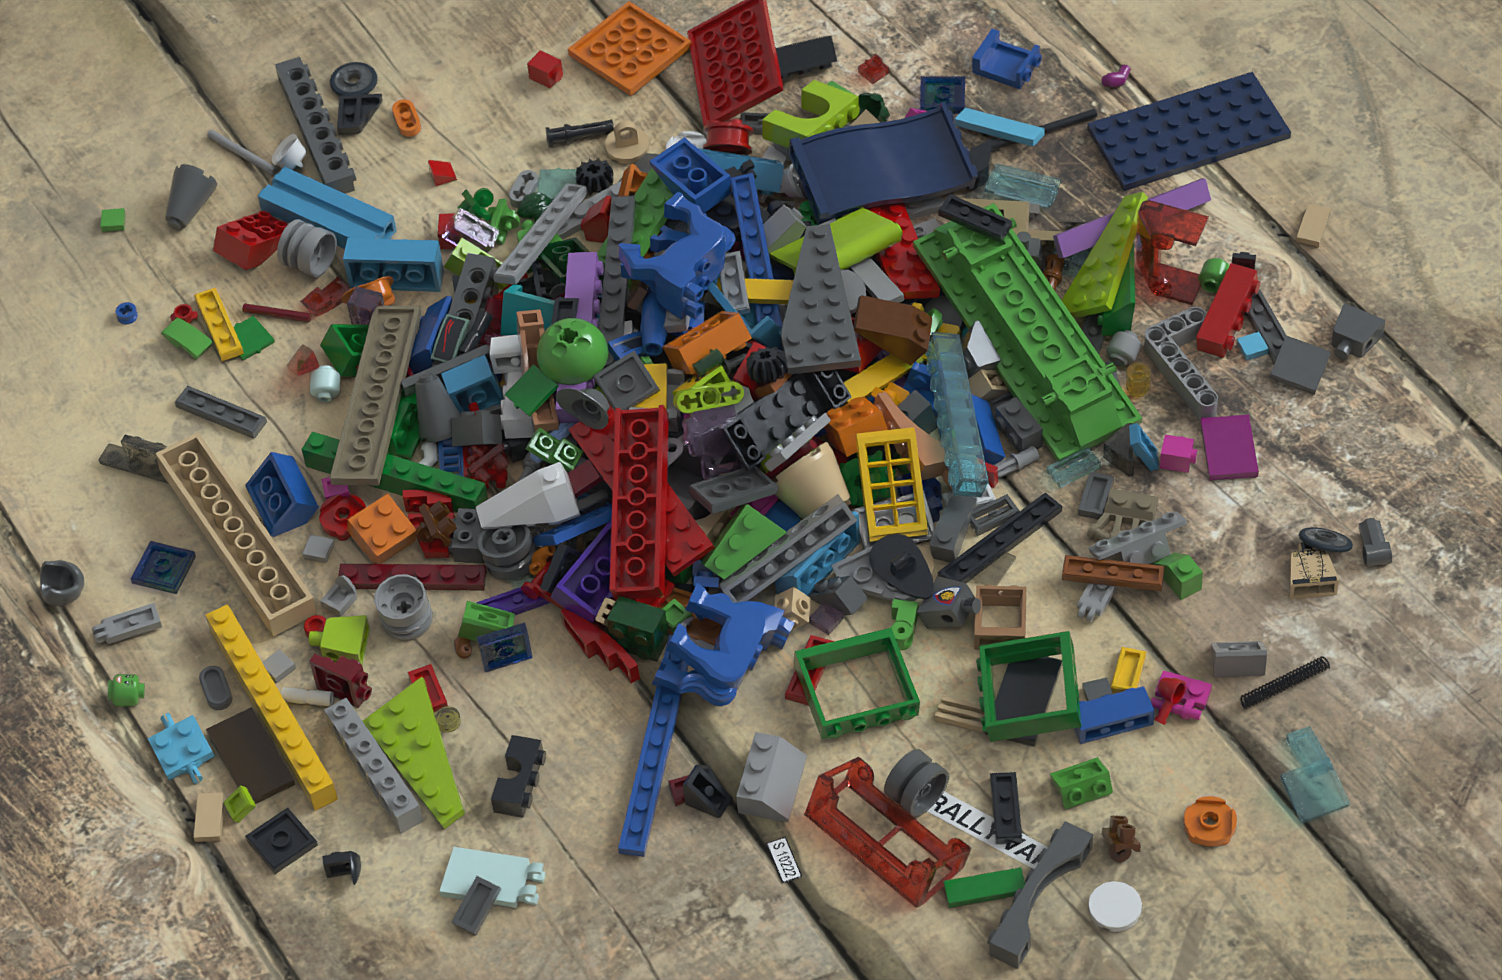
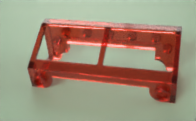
M859 756L818 775L804 815L915 908L922 906L943 887V881L951 880L964 868L972 848L959 838H952L945 844L873 785L874 772L871 766ZM848 770L844 781L834 789V779L832 777ZM845 787H849L896 827L878 842L837 808L840 799L837 794ZM899 831H903L938 861L934 862L932 859L927 858L919 862L915 859L907 866L886 849L884 845ZM943 866L948 868L950 872L929 890L937 869Z

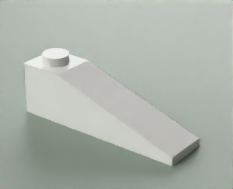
M561 462L535 471L476 506L483 530L503 527L511 528L513 525L525 524L527 526H535V524L539 523L555 525L581 516L568 473Z

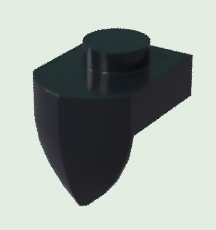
M353 851L333 852L330 855L322 856L327 878L351 874L353 885L357 883L361 871V858L359 854Z

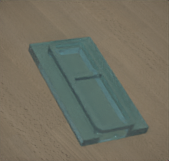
M996 163L984 188V192L1030 202L1031 204H1040V206L1050 208L1057 196L1061 179Z

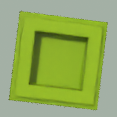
M241 785L223 802L232 820L238 823L256 807L247 788Z

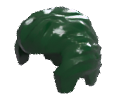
M859 94L858 106L860 111L854 121L865 110L872 114L879 122L888 121L890 112L885 106L881 94Z
M541 192L526 194L517 209V214L520 218L524 219L534 218L536 222L551 204L552 200Z

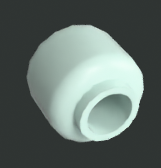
M319 366L310 374V394L318 398L320 402H330L332 398L340 394L341 376L334 367Z

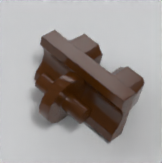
M441 501L436 502L432 507L427 506L425 503L422 504L419 510L424 521L420 523L416 530L418 539L431 543L434 541V538H439L443 545L447 547L452 543L449 535L457 529L453 520L447 516L450 513L448 507Z
M1112 815L1110 816L1109 827H1102L1101 835L1109 844L1108 854L1113 861L1119 863L1128 860L1132 850L1140 852L1141 844L1135 838L1136 828L1128 824L1126 816Z

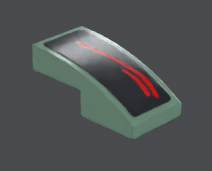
M446 314L435 342L431 359L446 362L458 357L461 342L463 343L470 320Z

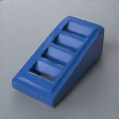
M452 437L438 441L440 470L459 472L456 475L464 477V446H452Z

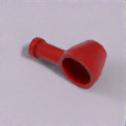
M1164 677L1160 680L1157 691L1165 700L1154 720L1163 725H1166V720L1173 705L1178 704L1182 700L1186 691V682L1178 678Z

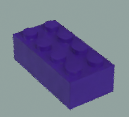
M612 519L556 585L550 596L565 609L583 617L592 624L596 620L595 618L604 598L611 600L614 598L610 591Z

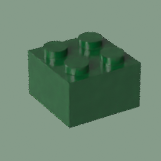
M619 596L607 618L610 637L621 645L627 653L636 655L643 660L657 662L669 637L665 610Z

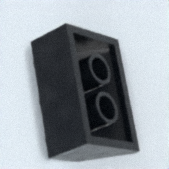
M832 35L776 48L781 79L789 78V73L798 71V75L810 73L811 68L819 66L820 70L833 67V62H837Z

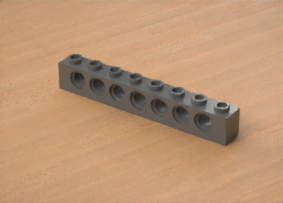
M300 57L275 64L278 80L322 183L344 194L355 191L353 181L357 180L353 168H348L350 165L346 152H341L343 150L339 137L335 138L337 133L333 122H328L330 121V116L327 108H322L324 103L321 94H316L315 92L317 91V86L314 78L309 79L311 73L308 65H303Z

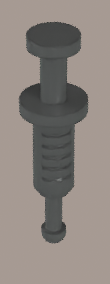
M743 353L728 361L726 359L722 360L721 363L727 374L732 373V369L740 366L747 354Z

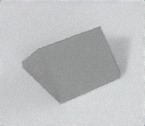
M1262 641L1211 643L1214 677L1265 676L1267 649Z

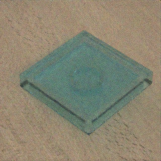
M1329 757L1288 771L1280 776L1301 824L1344 809L1351 804Z

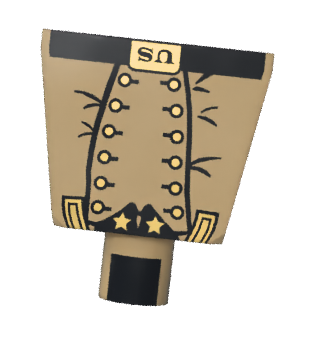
M1301 542L1298 545L1299 551L1291 553L1289 599L1337 595L1339 578L1328 552L1319 549L1314 550L1313 547Z

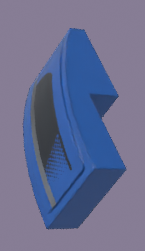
M641 331L621 336L607 343L608 351L615 361H618L634 350L639 358L641 356H648L643 351Z

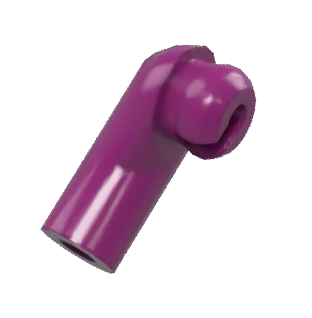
M1125 64L1121 65L1118 72L1104 75L1101 79L1102 84L1105 87L1123 86L1130 74L1131 68Z

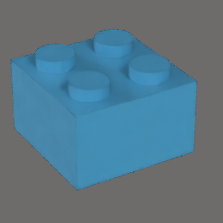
M485 355L441 373L448 395L460 414L461 412H470L468 406L474 402H477L479 410H483L494 405H500L501 400H505L501 384Z

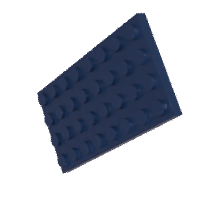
M1253 71L1087 123V130L1123 191L1291 138L1290 129Z

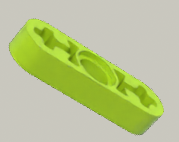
M733 381L685 389L675 394L673 404L678 411L683 413L737 404L744 397V389L739 383ZM730 387L737 390V393L733 394V398L727 395L721 396L720 392H729L731 390ZM707 390H712L715 396L710 404H706L703 401V394ZM684 396L690 399H697V402L687 403V407L680 404V401L684 400Z

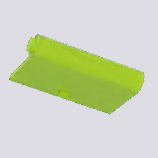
M863 207L830 223L840 270H845L899 243L903 235L902 229L897 223ZM804 237L769 253L770 258L793 269L795 275Z

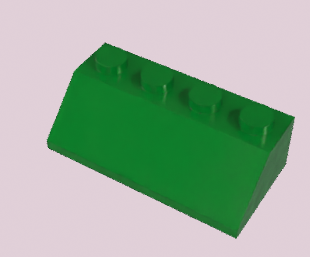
M1134 242L1112 310L1098 313L1097 325H1101V335L1113 336L1119 331H1131L1135 308Z

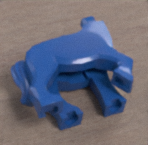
M677 192L664 204V217L686 222L689 226V234L670 229L664 225L660 228L661 234L659 236L654 234L650 237V250L657 253L662 250L665 251L662 255L649 259L641 256L640 245L620 243L621 277L640 280L647 284L654 291L660 304L681 320L686 316L697 319L704 311V305L698 303V301L702 298L704 291L708 289L710 284L723 270L726 252L734 245L735 236L726 226H722L720 223L710 219L706 213L703 214L699 205L693 204L682 193Z
M697 583L685 610L694 613L700 621L709 618L720 624L721 632L714 649L709 650L697 646L690 640L686 628L678 623L667 651L679 656L694 670L689 672L680 671L671 660L664 656L652 684L667 687L679 694L694 692L712 705L721 707L728 705L734 700L747 669L753 670L760 652L766 651L769 644L783 649L795 622L782 617L785 610L753 601L733 603L728 595L724 593L709 594L704 587Z

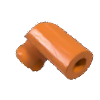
M554 545L544 546L533 553L532 563L529 565L531 574L536 576L547 564L548 558L553 556L556 551Z

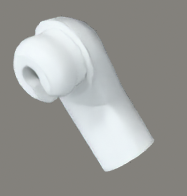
M424 442L421 446L424 458L419 463L432 467L439 460L438 446L435 442Z

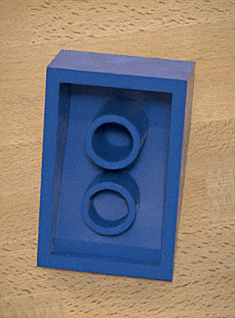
M685 137L649 161L651 167L673 195L677 192L682 193L688 201L699 205L702 213H705L731 195L730 175Z

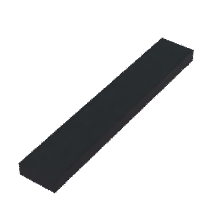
M1045 492L938 571V577L967 583L1062 512V505Z

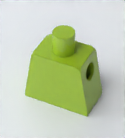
M367 615L328 618L323 632L310 631L309 646H319L322 656L331 658L335 663L343 656L348 659H355L363 665L370 633Z

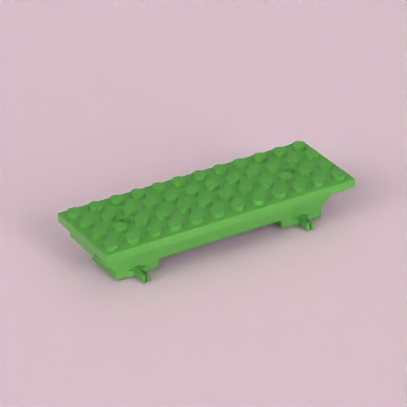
M995 203L984 207V209L1004 217ZM1014 218L1009 219L1013 221V225L1002 243L952 221L935 228L932 233L913 241V248L968 330L975 321H980L1001 358L995 370L1013 397L1019 399L1042 427L1043 441L1058 464L1128 430L1129 425L1142 423L1141 415L1112 375V373L1117 371L1116 366L1113 362L1106 365L1013 231V228L1017 227Z

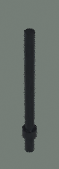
M1091 109L1038 127L1044 128V134L1096 118L1097 111L1096 109ZM1002 138L990 139L992 141V153L999 151V148L1017 143Z

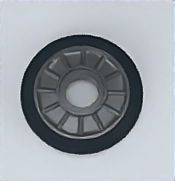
M350 62L338 67L332 73L330 87L339 96L368 94L375 88L378 75L375 69L366 63ZM351 78H359L357 82H349Z
M1309 527L1299 532L1301 541L1319 550L1342 553L1350 551L1353 547V543L1348 537L1333 530Z

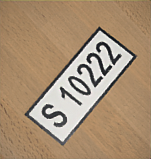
M786 837L766 843L782 883L802 877Z

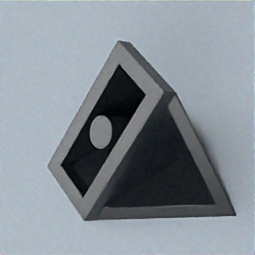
M695 765L683 784L685 805L716 818H721L733 798L724 790L710 765Z

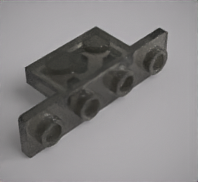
M125 434L121 440L122 447L109 443L99 458V463L169 484L160 472L155 454L167 448L162 443H154L138 436L133 437Z

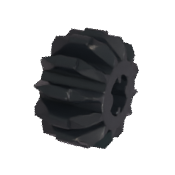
M599 157L595 161L589 158L587 163L581 162L580 167L576 168V184L587 186L590 196L596 192L600 193L602 190L613 185V169L609 166L607 160L601 162Z
M767 346L765 349L758 348L757 352H751L750 356L746 358L748 375L757 384L776 382L777 379L784 378V374L788 372L786 355H784L783 350H778L777 347L769 348Z

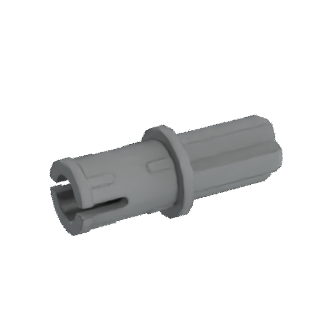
M1034 446L1018 454L1012 453L1009 458L994 465L998 467V478L1016 470L1019 472L1022 470V467L1038 461L1040 457Z

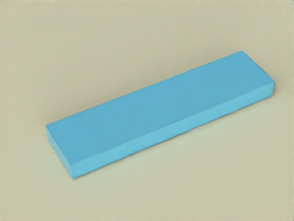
M965 108L954 119L955 126L1032 147L1044 136V128Z

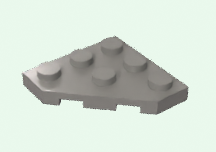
M872 546L831 565L836 576H851L866 595L893 601V599L906 601L918 599L897 590L874 572L869 563V553Z

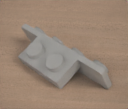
M1168 512L1161 518L1143 522L1139 527L1121 531L1117 536L1110 539L1099 540L1088 549L1098 560L1118 553L1120 561L1149 564L1171 555L1166 533L1186 525L1187 522L1178 512Z

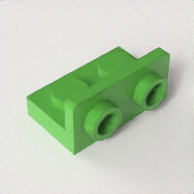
M1098 757L1050 773L1051 782L1061 794L1062 804L1065 809L1113 793L1109 771Z

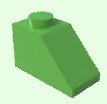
M1172 553L1153 563V565L1165 566L1163 579L1180 600L1202 590L1203 571L1189 555Z

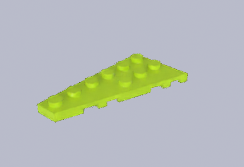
M1144 192L1124 196L1061 301L1073 318L1112 310L1148 199Z
M421 677L362 722L442 827L446 829L462 817L465 811L427 692L425 680Z

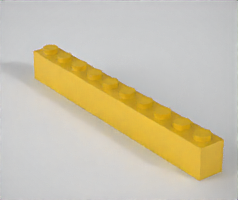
M226 604L205 614L210 632L314 810L316 811L338 800L333 781L229 605Z

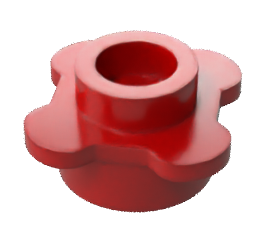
M180 304L175 307L174 313L170 315L171 321L180 318L190 324L192 320L198 318V313L192 311L191 306Z

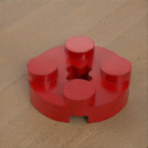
M341 494L327 499L320 508L319 521L323 531L332 537H336L339 541L349 539L351 535L347 531L348 519L366 508L364 501L352 494H349V497H341ZM341 513L343 515H346L348 513V517L343 519H340L339 515Z

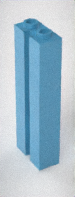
M284 167L273 177L272 185L268 184L258 195L261 211H267L273 217L287 223L293 220H302L305 223L312 224L314 227L328 230L336 236L337 246L343 249L346 247L347 238L390 239L397 231L393 215L287 167Z

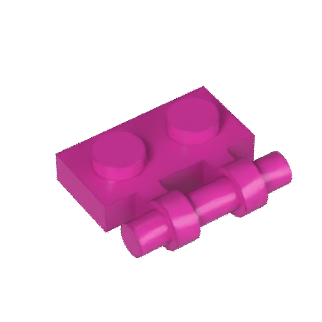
M1163 670L1159 682L1164 677L1178 678L1186 682L1185 694L1179 702L1185 705H1173L1170 712L1181 715L1182 719L1190 720L1192 718L1200 721L1202 711L1194 709V707L1205 709L1212 690V684ZM1156 687L1155 696L1162 699L1152 697L1151 704L1153 708L1160 710L1165 699L1159 694Z

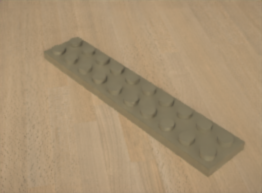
M374 306L330 476L332 485L380 484L403 390L401 381L406 378L422 313L420 306Z

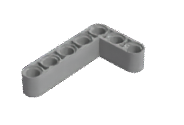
M1191 307L1148 327L1145 331L1144 351L1196 417L1201 420V418L1216 417L1218 396L1179 348L1196 340V336L1206 317L1205 310L1200 307Z

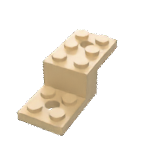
M961 198L982 208L995 203L1000 212L1004 210L1005 218H1014V221H1016L1017 227L1013 228L1016 235L1019 232H1028L1031 238L1040 239L1042 245H1046V240H1054L1053 236L1061 233V231L1028 230L1030 202Z

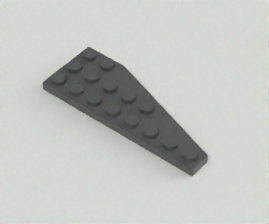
M830 224L806 226L781 331V342L787 359L788 375L861 367V358Z

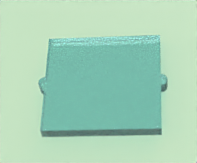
M557 168L540 170L538 192L547 195L552 201L566 184L576 185V169Z

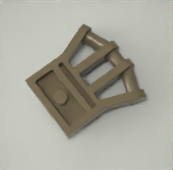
M1110 488L1104 514L1095 524L1091 525L1087 536L1099 540L1110 539L1120 533L1122 523L1132 524L1131 529H1134L1143 522L1153 521L1159 497ZM1110 520L1115 521L1111 535L1102 531Z

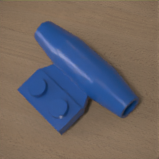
M648 286V292L643 298L641 339L644 353L649 356H657L661 354L668 335L664 327L666 309L660 304L654 291ZM698 301V303L704 305L705 311V301ZM704 311L697 319L690 317L688 331L704 322ZM688 331L673 332L671 334L678 338Z

